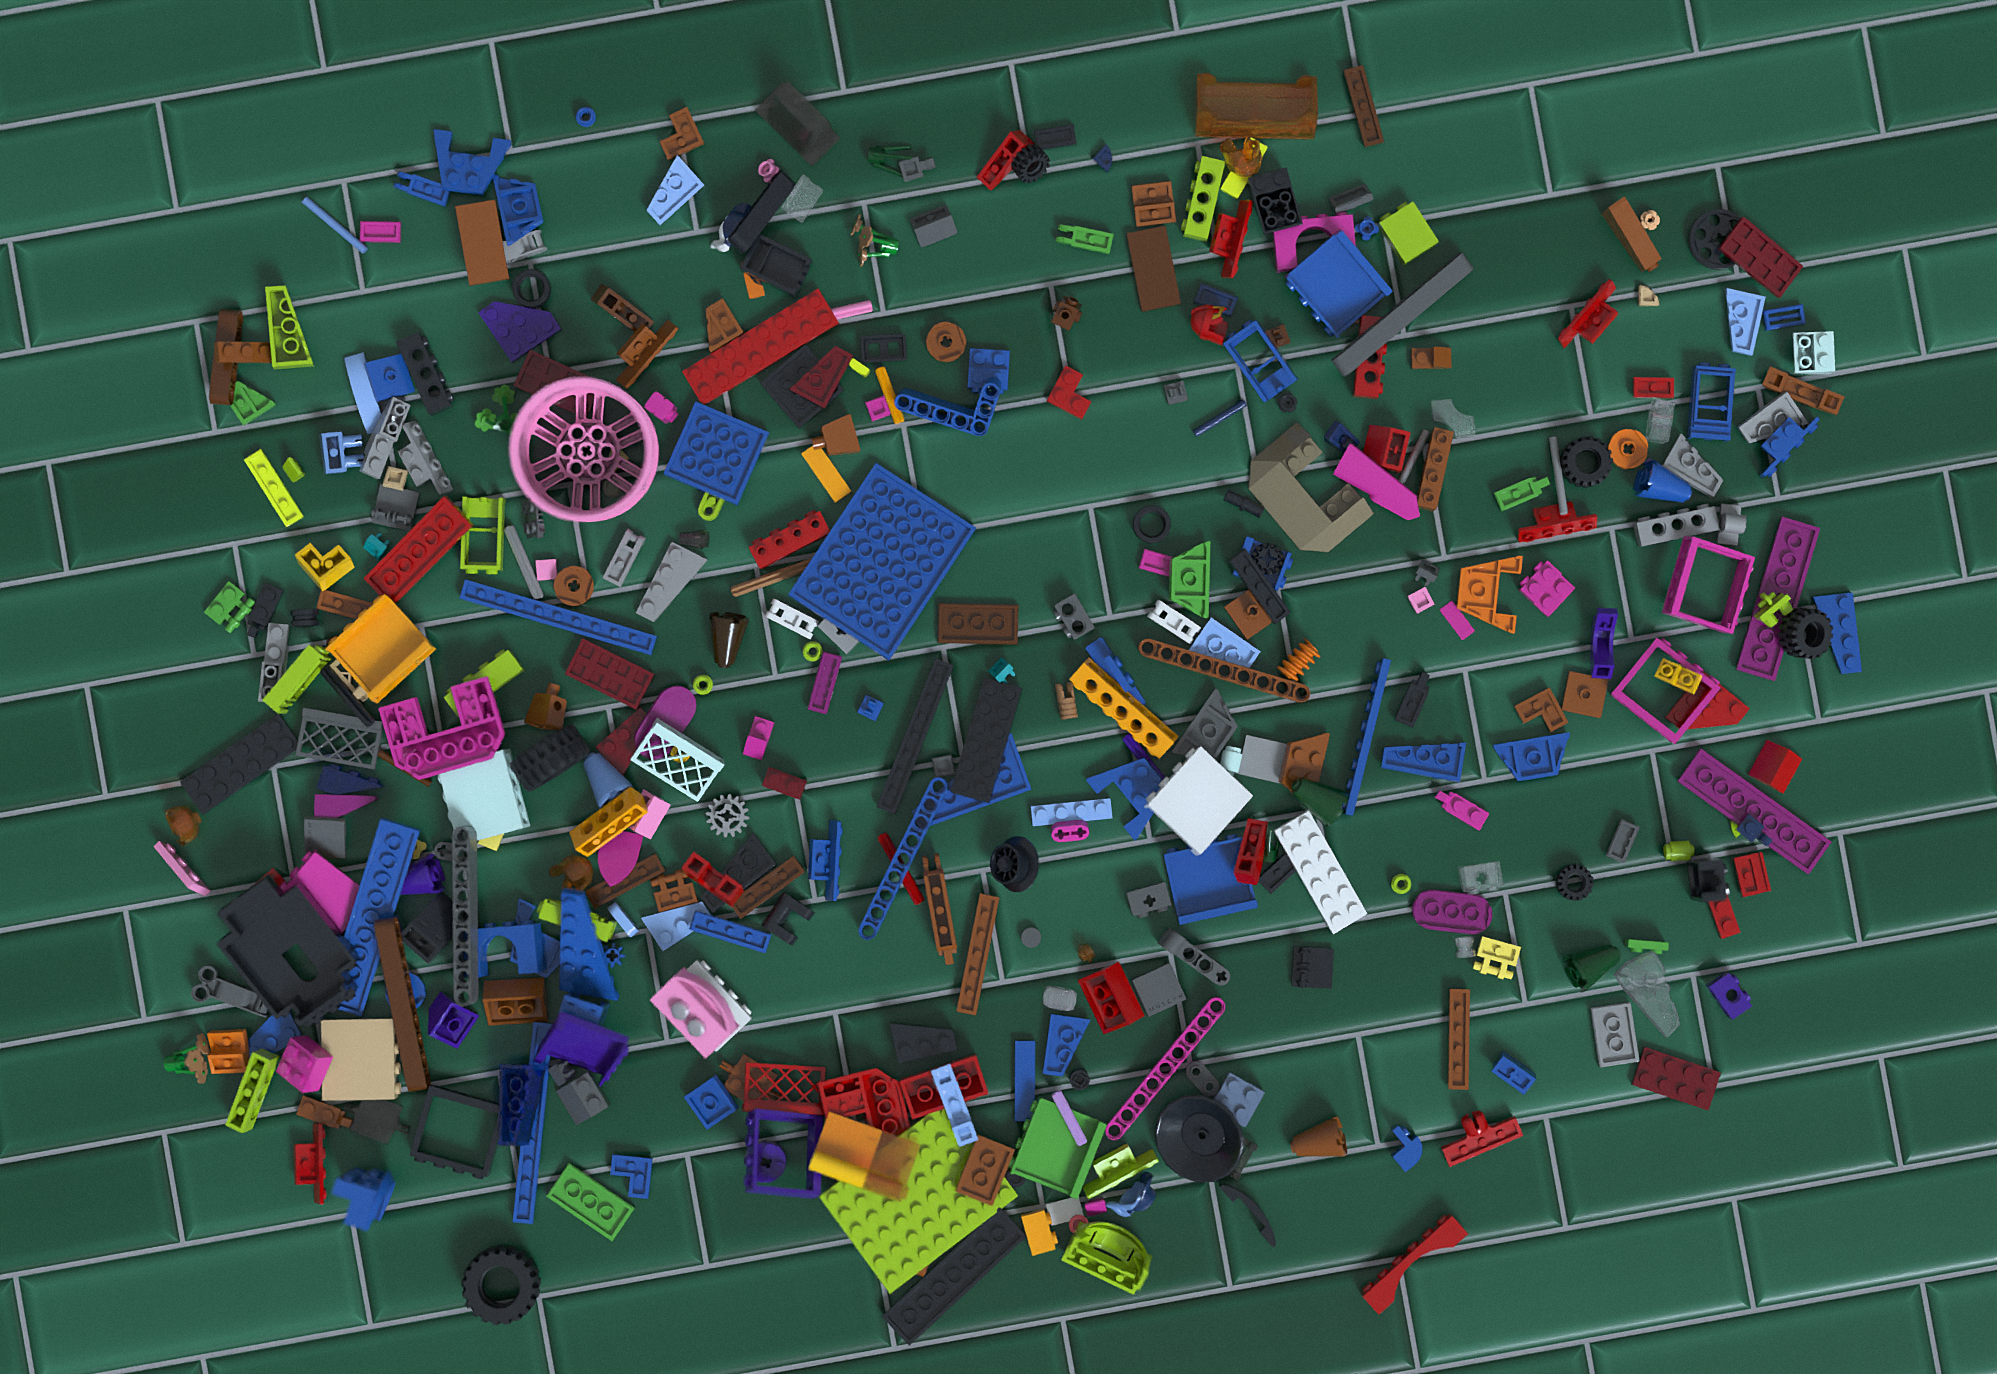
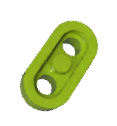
M705 492L698 508L699 515L706 521L716 519L725 500ZM712 508V513L706 514V509Z

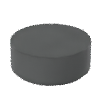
M1033 927L1025 929L1021 935L1022 943L1029 948L1036 947L1041 941L1040 932Z

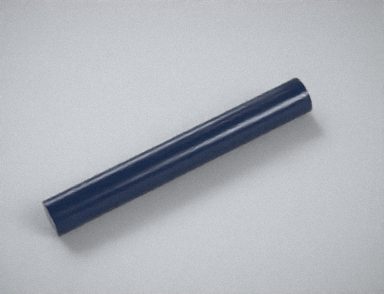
M1244 399L1192 430L1196 437L1200 436L1245 408L1247 404Z

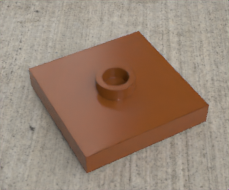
M1568 671L1561 706L1562 711L1601 718L1609 679L1591 678V675Z

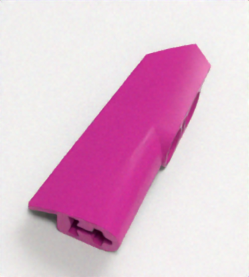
M1350 443L1333 475L1369 494V498L1406 520L1420 517L1417 495Z

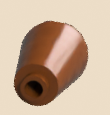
M1333 1117L1293 1136V1141H1290L1292 1153H1296L1297 1156H1347L1345 1134L1342 1133L1341 1128L1343 1126L1339 1117Z

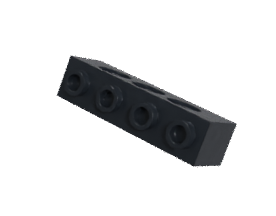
M417 332L397 341L396 343L428 414L435 416L454 407L452 404L454 397L450 390L446 391L444 383H446L445 377L442 372L438 373L435 366L438 365L435 355L429 353L427 347L430 344L426 336H422ZM421 350L423 351V358L417 361L414 359V354ZM431 369V376L424 379L422 376L423 371ZM433 387H439L440 393L436 397H432L430 394Z

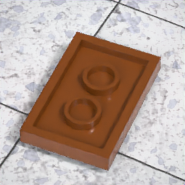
M977 1134L978 1140L974 1141L954 1191L993 1206L1015 1149Z

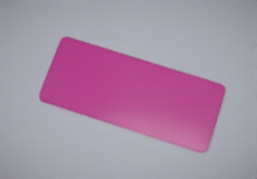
M1450 601L1440 609L1462 640L1475 631L1461 611L1456 609L1453 601Z

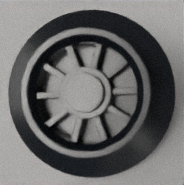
M1011 837L1003 844L997 846L991 855L990 870L992 876L997 882L1003 884L1005 888L1012 892H1023L1032 886L1039 869V858L1036 848L1025 837Z

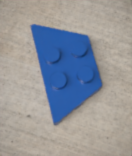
M494 175L493 181L507 246H510L543 223L537 190L534 183L520 182L512 178L506 180L499 178V175Z
M1570 733L1492 746L1517 781L1558 775Z

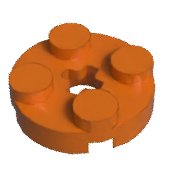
M1623 429L1611 437L1607 449L1612 452L1610 456L1613 458V464L1622 469H1632L1645 461L1648 452V442L1639 431ZM1624 444L1627 446L1632 445L1631 454L1628 452L1624 453Z

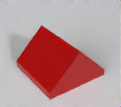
M1766 740L1748 775L1784 794L1802 758L1790 749Z

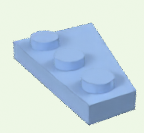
M678 155L646 210L659 225L704 186Z
M1726 288L1731 351L1752 356L1765 297Z
M1210 618L1189 649V651L1246 668H1250L1260 653L1255 647L1213 618Z
M702 901L642 917L641 919L662 951L693 932L689 930L695 910L710 915L711 913Z

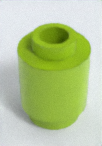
M1671 841L1668 844H1664L1665 860H1670V862L1689 861L1691 856H1694V846L1689 841Z

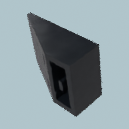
M1287 167L1248 178L1247 186L1264 235L1303 225Z
M440 892L401 933L403 942L427 964L431 963L453 939V901L443 892ZM464 911L463 918L467 920L468 914Z

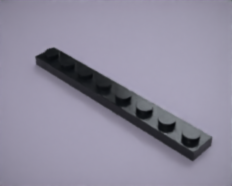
M935 658L877 804L878 808L893 814L896 813L954 665Z

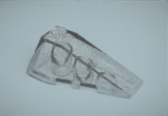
M1650 951L1627 961L1613 975L1623 990L1665 1038H1668L1680 1026V1021L1675 1004L1671 1001L1669 994L1670 986L1665 980V968L1656 953Z

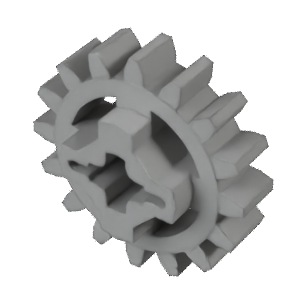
M731 794L728 795L727 799H725L724 795H720V801L714 798L715 805H708L712 810L711 812H706V815L710 816L711 819L706 822L713 824L710 828L711 830L717 829L716 835L724 832V837H727L728 833H731L732 837H734L736 830L742 833L741 826L747 827L744 820L750 819L749 816H745L749 809L743 808L745 802L739 803L738 796L733 800ZM725 803L721 811H716L720 804ZM733 804H735L740 809L741 813L735 812V810L733 809ZM727 810H730V814H733V816L737 817L730 818L729 821H726V818L723 816H719V814L726 813ZM715 818L720 819L723 823V828L716 823ZM735 820L740 821L736 827L730 829L731 823Z

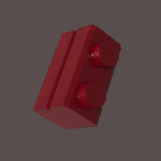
M769 767L762 786L801 800L807 780Z

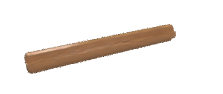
M812 558L732 586L730 588L733 597H737L801 574Z

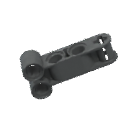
M1170 927L1167 928L1157 942L1165 950L1179 957L1215 984L1223 986L1229 982L1230 973L1227 969L1186 941L1184 937ZM1186 948L1192 949L1190 957L1183 956V951ZM1203 959H1207L1208 966L1204 969H1200V961ZM1217 972L1222 973V979L1216 976Z
M210 964L200 969L198 975L202 984L196 985L191 991L192 998L196 1002H204L214 998L262 1017L268 1016L266 1014L267 1007L251 988L220 977V969L216 965ZM207 969H211L214 972L212 979L206 977L205 971ZM200 987L204 988L207 992L205 998H201L198 995Z

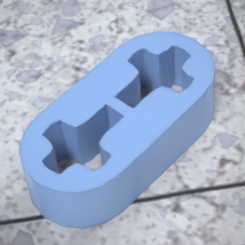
M614 902L607 908L630 937L639 932L637 926L618 903Z

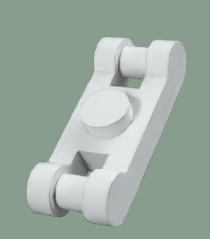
M773 598L772 606L766 612L765 617L811 640L813 636L812 631L815 626H818L819 621ZM779 608L784 610L781 618L776 616ZM802 620L808 622L805 629L799 627Z
M1157 600L1153 612L1150 611L1147 617L1191 645L1194 640L1192 638L1196 632L1200 631L1201 627L1165 603ZM1162 611L1168 613L1165 619L1159 617ZM1184 625L1189 627L1186 634L1181 631Z

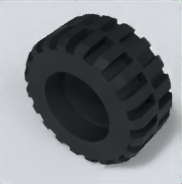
M569 724L522 752L510 762V768L524 790L530 792L548 783L580 762L589 754V747L577 728Z
M498 1245L497 1247H490L480 1252L469 1263L464 1271V1278L461 1282V1286H463L461 1293L462 1297L466 1299V1307L472 1309V1314L475 1317H481V1321L485 1323L488 1321L492 1322V1325H499L500 1323L507 1325L521 1319L534 1306L540 1294L541 1278L538 1276V1267H535L533 1264L534 1260L531 1257L528 1258L525 1255L526 1252L523 1250L518 1251L514 1246L505 1247L504 1245ZM494 1267H506L512 1270L518 1277L520 1283L518 1295L508 1303H497L491 1300L484 1291V1276Z

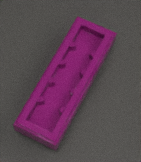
M823 651L808 710L827 714L842 656Z

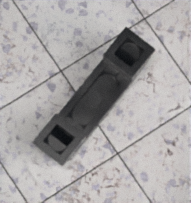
M1220 1183V1189L1232 1202L1240 1198L1261 1221L1263 1226L1259 1229L1260 1234L1272 1247H1275L1276 1241L1273 1230L1259 1206L1239 1189L1225 1183Z

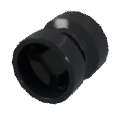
M1081 1068L1073 1070L1070 1074L1072 1087L1077 1090L1087 1088L1090 1082L1088 1073Z

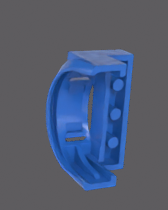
M355 1167L336 1179L332 1194L351 1200L344 1224L368 1230L373 1219L381 1221L396 1184L390 1170H387L384 1174L383 1170L377 1168L366 1171Z

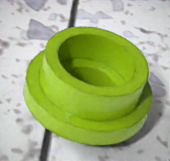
M811 641L805 644L803 655L807 660L817 661L821 658L823 649L819 643ZM810 648H816L817 652L815 655H810Z
M707 675L697 676L693 681L694 690L701 695L708 694L713 688L712 679ZM701 681L707 683L706 688H700L699 684Z
M1397 874L1391 880V887L1396 893L1404 894L1410 890L1411 880L1407 875ZM1399 880L1404 881L1402 888H1399L1397 885Z

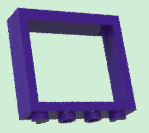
M754 1109L748 1112L746 1116L748 1132L745 1137L747 1154L744 1158L746 1174L743 1179L745 1192L809 1199L821 1196V1174L809 1170V1166L823 1131V1116ZM759 1119L808 1124L806 1190L757 1185Z

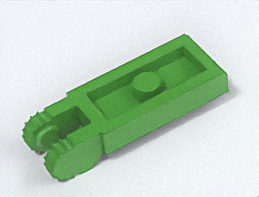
M1059 224L1058 230L1071 232L1073 236L1072 239L1062 236L1056 237V242L1110 254L1114 234L1079 226L1072 227Z

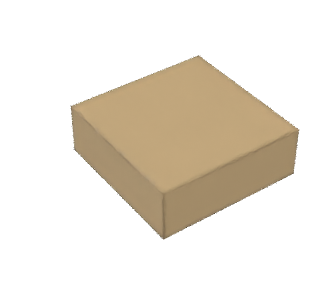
M388 466L383 487L403 491L408 470Z

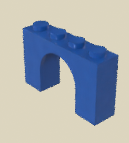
M533 920L521 921V925H515V921L502 922L503 926H496V923H486L484 928H478V977L489 975L487 948L491 940L498 935L508 938L514 944L517 951L519 974L545 971L541 923H534ZM464 931L463 938L467 941L468 934ZM464 952L463 957L466 961L468 960V954ZM464 972V978H468L467 972Z

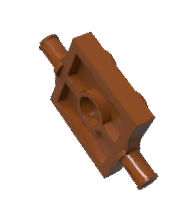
M745 1054L734 1066L724 1060L719 1068L729 1073L724 1087L729 1093L742 1101L744 1096L745 1063H758ZM750 1067V1076L754 1081L763 1075L758 1068ZM773 1071L767 1073L773 1081L778 1075ZM765 1076L757 1082L764 1092L772 1086ZM753 1086L749 1090L748 1099H757L762 1094ZM773 1090L766 1093L774 1101L781 1097V1095Z

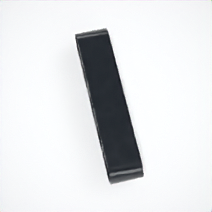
M780 170L727 238V241L743 254L796 186V183Z

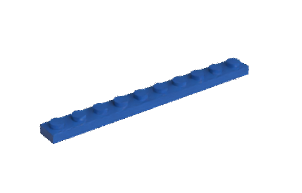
M466 579L459 598L652 655L657 636Z
M533 1022L513 1222L534 1223L549 1080L548 1069L550 1068L551 1056L547 1055L542 1064L533 1061L541 1040L553 1023Z

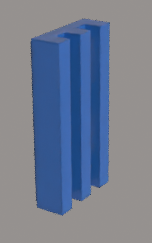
M1803 304L1762 311L1765 331L1806 324ZM1799 309V313L1772 318L1768 316V314ZM1797 317L1801 319L1799 321L1770 325V322Z

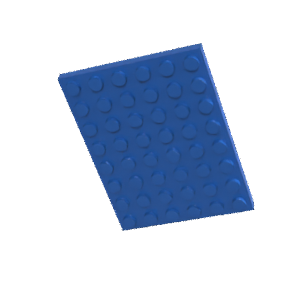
M875 463L788 596L889 661L976 530V527Z

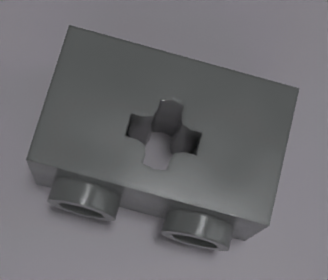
M1164 881L1126 892L1132 915H1137V918L1149 916L1148 912L1156 910L1157 913L1166 911L1168 906L1172 905ZM1147 895H1149L1151 898H1155V901H1152L1151 906H1149L1147 903H1144V900L1147 899Z

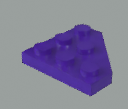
M495 301L478 312L512 363L562 330L553 315L547 311Z

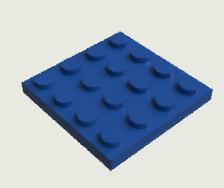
M695 401L664 471V475L738 506L769 432Z

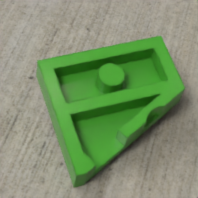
M237 381L234 401L230 406L242 425L245 426L276 406V403Z

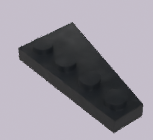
M752 833L747 842L737 851L734 858L724 867L725 869L721 874L724 876L728 875L742 885L743 890H745L776 867L777 864L757 836ZM708 890L701 896L712 913H715L727 904Z

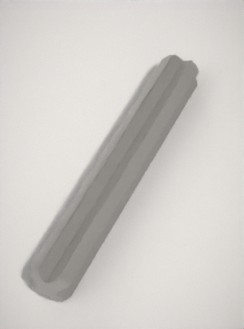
M513 525L504 528V532L534 600L544 597V594L516 529Z

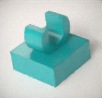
M381 533L375 536L371 534L366 539L363 547L378 561L384 556L389 544V540H386L384 543L379 540L382 535Z
M1002 657L988 670L997 681H1002L1006 684L1008 682L1005 680V677L1008 674H1011L1013 677L1015 676V673L1012 671L1014 668Z

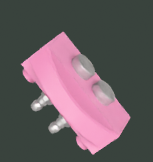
M685 968L680 970L650 999L705 1058L740 1026L734 1020L733 1014L722 995L707 981L689 973Z

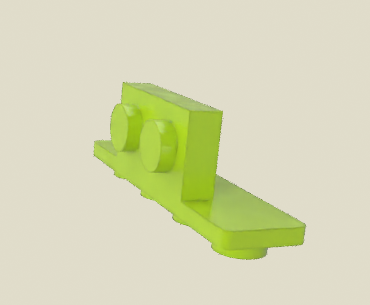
M1126 1143L1092 1161L1099 1177L1082 1187L1087 1198L1090 1199L1111 1187L1117 1186L1127 1178L1134 1177L1142 1170L1152 1167L1159 1160L1153 1149L1135 1158Z

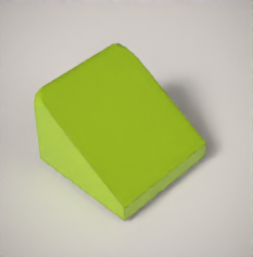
M289 457L284 463L283 469L294 483L305 476V472L294 458Z

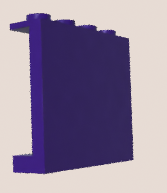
M560 1012L541 1040L533 1062L542 1064L547 1055L563 1061L568 1060L571 1064L600 1074L601 1078L598 1086H602L605 1080L609 1081L617 1065L621 1064L623 1056L626 1057L630 1047L627 1045L629 1037Z

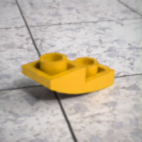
M1664 658L1655 674L1656 678L1691 694H1695L1703 677Z

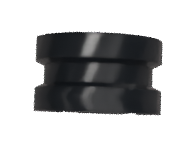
M319 609L291 610L290 616L293 617L291 627L319 626V620H317Z

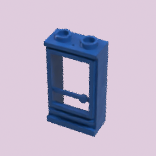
M1250 319L1242 325L1243 330L1238 333L1234 331L1226 336L1227 341L1223 344L1263 402H1267L1299 378L1295 375L1258 320L1253 322ZM1258 330L1275 356L1258 368H1254L1251 372L1234 346ZM1277 358L1283 367L1259 383L1253 374L1259 373L1260 369Z
M1698 363V365L1692 367L1687 439L1722 440V442L1731 440L1730 432L1736 369L1730 368V365L1718 364V367H1710V363ZM1700 374L1727 376L1725 406L1698 405ZM1698 408L1725 411L1724 421L1697 419Z

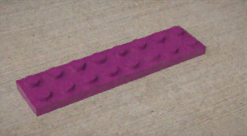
M1780 517L1735 670L1775 681L1784 652L1782 649L1783 645L1779 644L1780 637H1778L1780 629L1778 627L1779 624H1782V617H1786V615H1782L1779 610L1775 611L1773 614L1778 622L1771 628L1767 627L1762 621L1756 620L1754 615L1761 610L1757 606L1762 601L1759 595L1762 592L1767 596L1774 592L1776 597L1780 593L1788 594L1791 598L1789 602L1792 608H1797L1819 535V527Z
M1702 749L1698 750L1677 780L1678 783L1737 825L1742 822L1747 814H1750L1765 826L1761 832L1773 840L1768 847L1806 874L1812 871L1831 844V841Z

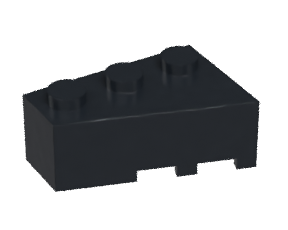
M890 1022L898 1063L957 1050L953 1028Z

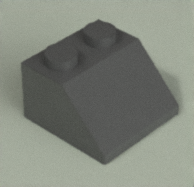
M591 1071L556 1091L576 1125L611 1105L601 1087L598 1086V1082Z

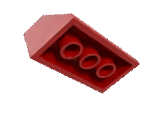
M976 1053L900 1078V1084L912 1119L945 1109L931 1070L948 1064L952 1067L965 1102L989 1094Z

